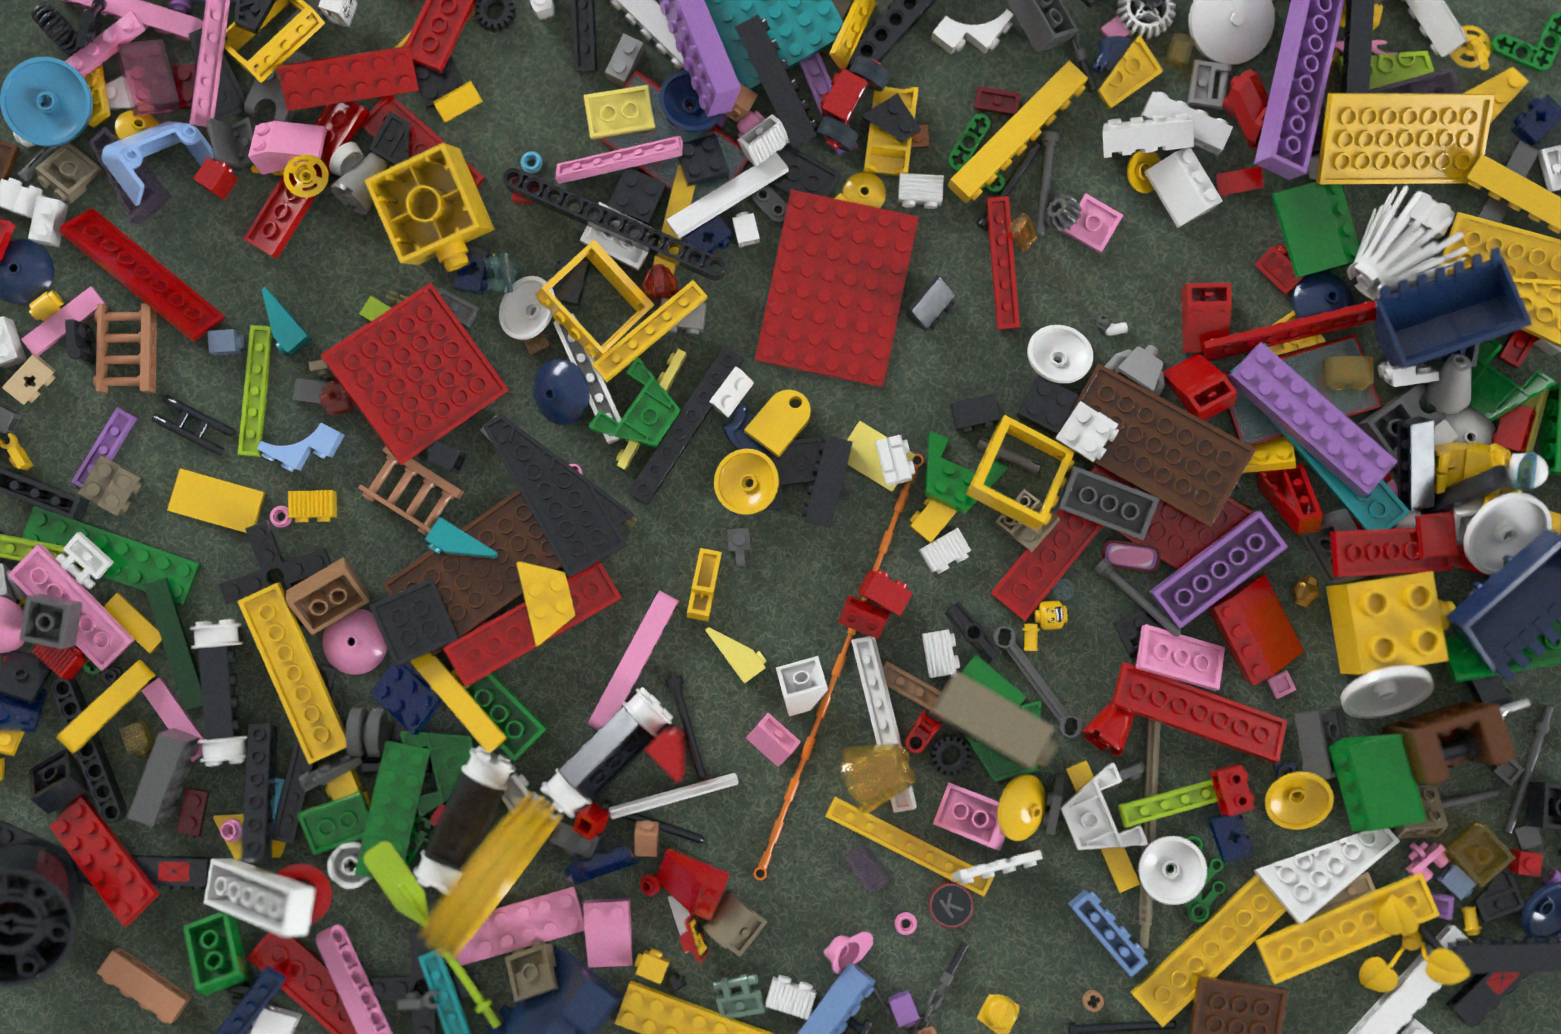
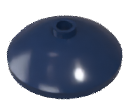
M680 71L671 75L660 89V110L665 119L677 129L694 133L702 132L713 127L722 116V114L707 117L705 110L699 104L698 93L692 87L689 71ZM689 106L693 110H688L686 107Z
M25 239L13 240L8 243L0 263V297L15 304H27L48 291L54 277V265L49 253L41 245ZM17 265V271L13 272V267Z
M1323 272L1305 276L1295 285L1292 293V305L1299 319L1322 312L1342 309L1347 306H1354V298L1348 285L1339 276L1331 272ZM1340 330L1333 331V332H1329V333H1325V334H1333V333H1336V332H1338V331H1340Z
M554 359L548 361L539 369L535 377V401L540 412L549 421L559 425L574 423L584 415L589 404L590 392L587 379L582 370L569 360Z
M1561 882L1543 886L1525 904L1521 923L1523 931L1527 936L1537 937L1538 940H1545L1546 936L1561 937Z

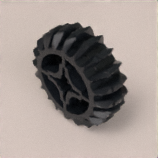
M42 2L31 12L34 22L65 54L71 57L82 48L76 46L78 32L50 3Z

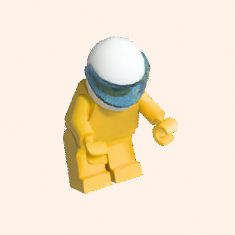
M1456 441L1434 445L1435 454L1439 456V458L1434 460L1436 476L1434 479V490L1437 494L1445 492L1446 487L1505 464L1509 469L1512 484L1509 486L1514 487L1516 490L1532 492L1533 488L1542 485L1547 479L1548 465L1535 452L1512 454L1511 457L1510 450L1498 444L1487 445L1479 442L1464 443ZM1499 490L1485 495L1483 506L1497 498L1495 494Z

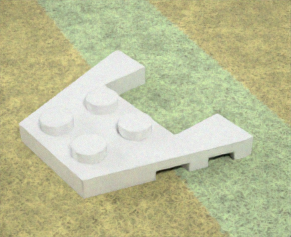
M1113 762L1107 765L1060 807L1078 850L1148 845L1141 825L1138 824L1118 833L1101 793V790L1122 782Z

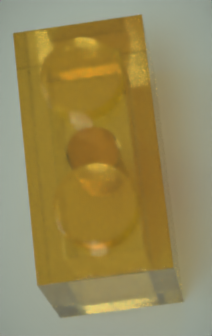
M1328 356L1322 361L1323 387H1331V390H1342L1345 387H1353V390H1364L1374 383L1373 356Z

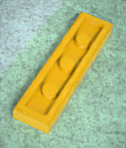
M854 0L829 53L840 69L847 67L877 3L875 0Z

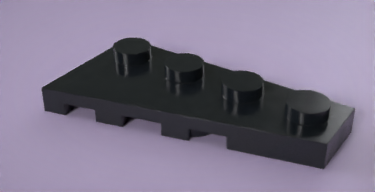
M202 28L189 33L196 70ZM224 53L214 119L219 121L245 111L244 104L246 101Z

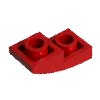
M1261 166L1216 175L1219 196L1265 188Z

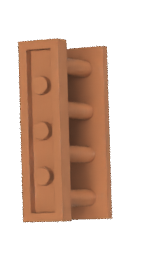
M97 304V310L95 311V321L97 323L96 375L93 378L96 391L108 394V386H138L140 391L144 393H156L157 312L147 304H141L139 312H109L108 306ZM109 321H139L141 323V331L138 334H109ZM115 342H139L141 352L138 355H108V345ZM108 364H138L140 366V375L138 377H108Z
M385 446L382 451L388 454L386 457L387 461L369 488L360 484L359 489L363 491L362 496L372 502L375 499L419 526L418 531L427 536L449 500H453L454 497L460 499L464 491L411 458L404 463L406 466L404 470L406 472L388 500L377 494V491L393 466L398 464L395 457ZM420 474L424 477V484L408 509L404 511L395 504L412 477ZM437 485L443 489L441 492L443 495L425 523L413 516L430 489Z

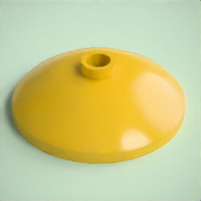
M740 449L727 455L720 462L714 476V489L719 501L728 510L742 515L755 514L764 510L772 503L779 488V474L775 464L767 455L754 449ZM753 480V486L747 487V481Z
M1295 772L1279 778L1270 786L1265 796V808L1270 819L1277 825L1292 830L1307 829L1319 824L1328 816L1334 802L1333 792L1329 784L1322 777L1309 772Z
M1029 774L1019 775L1009 782L1001 795L997 811L998 825L1003 835L1008 839L1014 841L1027 839L1038 829L1044 818L1047 802L1043 784L1037 777Z

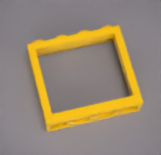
M276 0L259 31L289 3L298 9L300 13L250 60H245L237 51L255 34L236 27L235 22L226 29L225 37L228 39L224 43L225 52L262 83L277 69V65H281L325 24L316 11L303 0Z
M595 239L534 294L538 302L553 314L554 319L568 330L571 338L578 341L584 347L586 354L595 360L602 356L654 306L651 300ZM585 257L591 261L637 311L601 346L549 291Z
M1004 415L996 426L966 495L1037 531L1043 524L1047 525L1052 516L1049 511L1051 507H1055L1059 500L1057 493L1059 489L1061 490L1067 481V478L1064 476L1066 471L1069 472L1074 464L1072 457L1075 451ZM1006 433L1062 461L1040 513L983 485Z

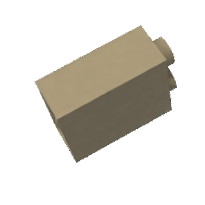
M959 672L950 675L929 714L1025 768H1033L1035 763L1039 766L1041 764L1046 766L1059 742L1050 738L1055 727Z

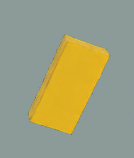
M469 81L433 103L444 122H447L481 103L482 99L472 82Z

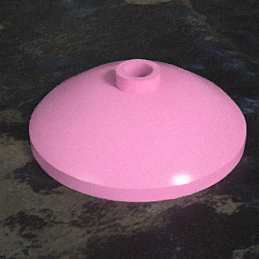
M0 596V654L15 651L25 643V641L19 640L24 610L12 600Z
M356 609L327 626L322 637L323 652L328 662L340 672L351 675L364 674L376 668L384 659L388 649L373 613L363 609ZM350 638L355 639V644L353 646L349 644Z

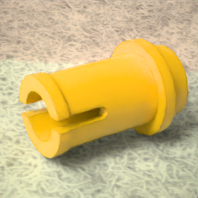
M1025 623L1024 628H1022L1024 631V650L1038 651V631H1040V628H1038V624Z
M1476 906L1461 907L1465 925L1463 931H1466L1467 935L1481 934L1482 926H1479Z

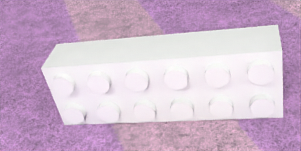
M234 858L211 859L204 904L282 936L307 935L315 888L243 861L235 860Z

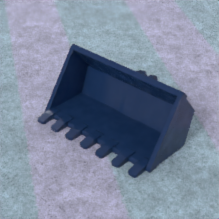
M1499 247L1490 250V260L1484 263L1480 253L1473 255L1471 267L1464 269V262L1462 260L1455 261L1453 273L1446 275L1443 266L1435 269V279L1428 282L1426 273H1420L1417 275L1416 286L1409 288L1407 279L1398 282V292L1393 294L1390 293L1388 285L1382 286L1380 288V298L1375 300L1376 340L1390 365L1401 367L1402 369L1440 356L1445 363L1452 356V352L1464 355L1466 347L1532 325L1530 316L1503 256H1501Z

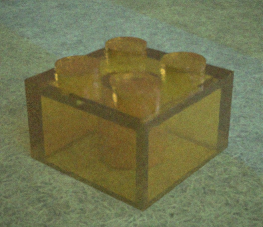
M1474 821L1445 847L1446 850L1444 851L1452 862L1479 887L1485 886L1515 859L1513 854L1485 823Z

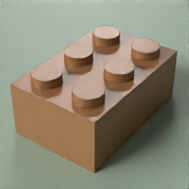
M344 557L286 590L287 604L311 635L370 602L368 589Z

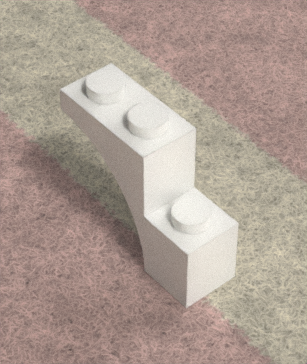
M1007 9L995 20L980 25L962 24L945 16L933 31L931 39L950 54L955 50L959 52L966 43V40L985 54L988 49L993 51L1000 41L998 37L1002 32L1006 34L1013 25L1011 21L1014 14Z

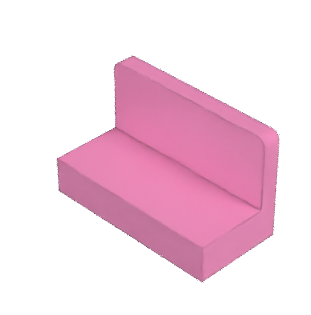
M769 713L763 717L746 737L750 743L777 767L801 743L799 739Z

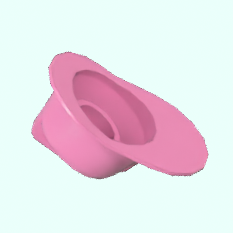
M861 932L852 938L844 935L837 936L830 946L824 950V955L832 963L833 971L841 974L849 963L856 964L862 960L873 945V937L868 932Z

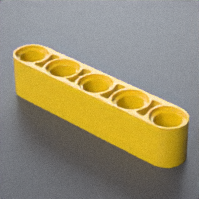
M141 659L138 660L71 722L56 739L74 754L148 685V681L155 678L156 674Z

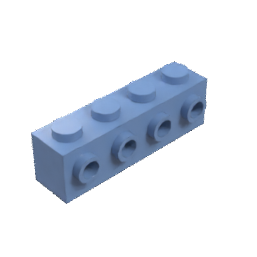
M1084 889L1068 905L1121 967L1132 977L1148 963L1143 957L1145 951L1138 943L1134 945L1128 939L1131 935L1123 926L1118 928L1113 922L1116 918L1108 909L1103 910L1100 907L1099 903L1101 900L1093 891L1089 894Z
M849 963L798 1034H841L846 1029V1022L850 1016H854L861 1007L859 1004L863 998H867L872 993L873 985L876 981L858 965Z

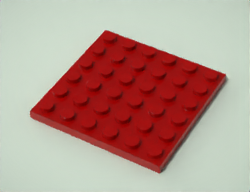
M431 282L320 355L321 359L400 466L429 447L435 440H439L509 391Z

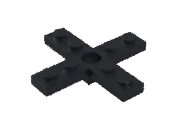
M267 520L245 528L260 570L219 584L225 603L228 605L275 584L270 577V572L273 568H278L284 574L281 586L286 595V590L293 587V582L310 577L332 563L326 547L283 561L271 526ZM294 613V615H295V617H296V620H297V622H298V624H299V627H300V626H303V623L300 621V619H299V618L297 617V615Z
M422 930L410 931L411 975L367 978L377 1001L399 1000L408 992H419V995H426V993L420 992L417 987L418 981L425 979L418 957L431 952L433 947L429 949L426 946L429 940L427 936L423 939L419 937ZM480 972L467 973L481 993ZM451 973L450 975L458 998L471 997L457 975ZM428 1007L412 1009L413 1034H437V1009Z

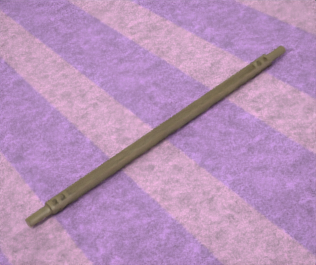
M1147 719L1144 798L1158 794L1161 723L1151 719ZM1156 819L1143 823V832L1148 845L1142 846V854L1156 840ZM1140 881L1138 925H1140V947L1149 948V927L1152 926L1153 897L1146 892Z

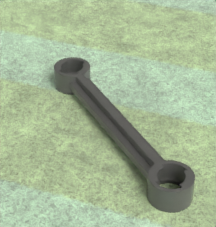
M1008 626L996 628L992 635L993 641L998 647L1006 650L1057 719L1060 733L1068 738L1078 736L1082 730L1081 721L1077 717L1069 715L1015 642L1016 635L1013 629ZM1001 629L1011 632V640L1007 645H1000L998 643V635ZM1067 718L1077 721L1078 728L1073 734L1064 733L1066 731L1064 725L1067 722Z

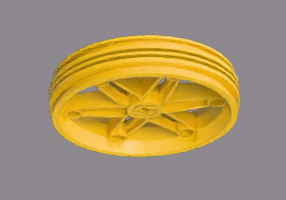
M530 792L516 806L465 869L426 923L419 937L423 939L427 936L429 940L426 946L429 949L433 947L432 951L434 953L439 949L437 953L439 957L448 952L450 954L448 960L452 961L461 952L508 893L560 822L563 815L559 814L556 817L553 814L556 806L552 804L548 808L550 802L547 800L544 803L545 798L543 796H540L535 801L533 799L534 793Z

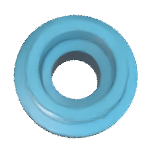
M527 152L522 156L521 167L525 172L534 174L542 168V158L538 153ZM533 159L536 161L535 165L532 167L528 166V161Z

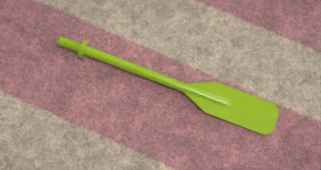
M388 841L378 843L365 853L364 863L397 911L425 927L429 920L423 888L417 882L394 846ZM446 952L443 955L477 1004L474 1010L477 1013L482 1012L493 1029H495L501 1022L489 1007L492 1001L490 998L486 1000L483 998L456 957L450 961L448 960L450 954Z

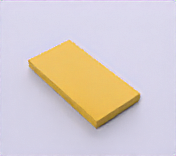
M180 469L167 511L247 533L245 528L257 523L265 492Z

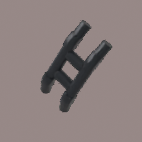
M165 395L162 399L163 402L181 411L176 423L159 414L153 415L152 421L221 456L225 448L203 438L208 426L230 437L235 429L170 395ZM189 416L200 421L195 433L183 428Z

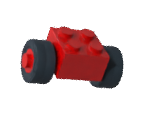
M857 56L849 71L843 68L840 74L836 73L831 82L830 93L826 92L820 102V109H822V117L824 118L816 134L826 141L825 143L828 146L850 152L858 139V134L847 124L864 95L866 87L882 92L891 77L890 72L874 59Z

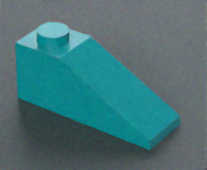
M264 287L261 290L272 334L277 341L275 345L283 354L288 353L293 356L310 342L312 338L268 288Z
M439 517L425 538L430 543L428 548L438 554L442 551L450 555L491 559L498 557L495 551Z

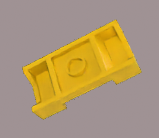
M885 87L882 92L874 90L872 109L898 93L915 119L918 87L909 89ZM870 123L864 172L899 176L900 173H908L912 138L900 143L892 135L885 134L877 126Z

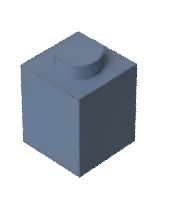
M235 329L208 331L209 353L214 356L241 354V348H244L243 335H240V332Z
M1448 863L1434 878L1445 890L1459 900L1470 896L1473 892L1472 888L1476 885L1469 876L1452 863Z

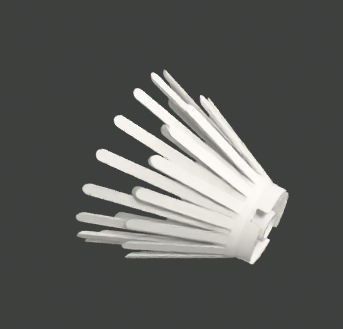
M1407 186L1402 189L1393 206L1391 202L1397 192V187L1389 194L1384 206H1380L1377 215L1376 209L1373 210L1355 261L1347 269L1350 280L1355 276L1358 283L1355 287L1371 300L1380 298V288L1382 286L1388 285L1390 293L1398 292V282L1400 280L1407 279L1409 288L1416 286L1417 275L1421 272L1423 273V271H1425L1427 279L1435 277V269L1443 266L1445 272H1447V270L1453 268L1454 262L1445 263L1435 268L1432 267L1469 250L1468 247H1463L1443 257H1432L1422 262L1463 237V233L1459 232L1438 245L1436 242H1432L1424 248L1420 247L1453 220L1451 216L1446 217L1418 239L1425 232V229L1422 227L1418 230L1416 229L1438 207L1437 202H1433L1392 244L1410 221L1408 214L1422 197L1421 191L1415 194L1398 219L1393 218L1408 191ZM1462 258L1459 260L1466 262L1468 258Z

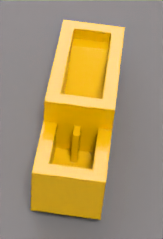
M700 548L687 618L709 621L722 552Z

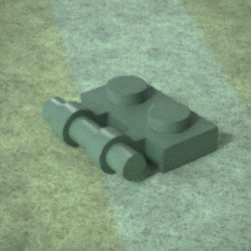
M742 974L740 977L732 979L724 977L720 981L713 982L714 990H722L723 995H718L716 998L720 1015L730 1019L765 1012L766 1008L760 988L751 990L750 986L758 984L756 974L750 976ZM741 986V992L732 993L731 988Z

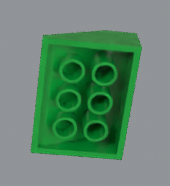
M1312 182L1272 194L1296 278L1346 268L1354 263L1360 246L1341 184H1318Z
M1403 734L1340 738L1329 746L1352 831H1375L1426 821Z

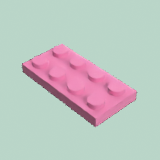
M1146 624L1141 629L1136 669L1217 691L1220 690L1225 647L1185 635L1175 637L1167 630Z

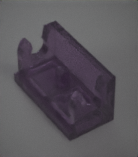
M865 840L844 857L846 863L870 895L889 882L891 876Z

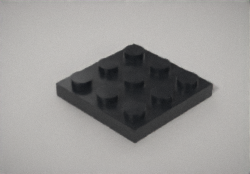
M433 578L369 605L395 667L409 663L459 639Z

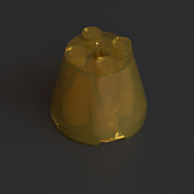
M897 743L851 746L841 750L842 756L845 757V761L841 763L844 781L849 795H853L854 799L858 801L859 804L856 805L857 810L862 814L875 810L910 788L912 783L916 782L914 771L909 768L907 762L910 760L909 753L906 748H901Z

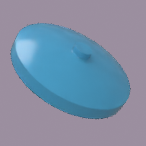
M35 57L18 64L7 75L1 89L0 106L6 123L19 137L35 145L55 147L73 141L85 130L92 116L93 97L86 79L73 66L57 58Z

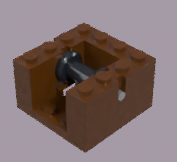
M1528 698L1502 707L1499 704L1462 701L1381 726L1384 735L1403 734L1416 783L1435 787L1444 784L1443 780L1450 778L1448 768L1460 766L1461 761H1477V763L1495 764V767L1509 764V760L1517 758L1504 717L1508 713L1530 707V701Z

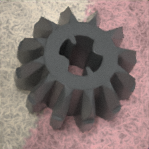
M1062 194L1059 198L1055 197L1053 202H1049L1050 206L1045 209L1046 214L1044 215V219L1051 229L1063 233L1066 229L1070 230L1073 224H1077L1076 220L1081 217L1080 212L1082 208L1073 196Z

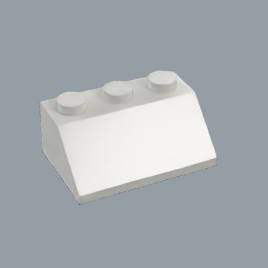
M1191 147L1183 148L1171 154L1144 172L1177 228L1209 212L1222 202L1221 197Z

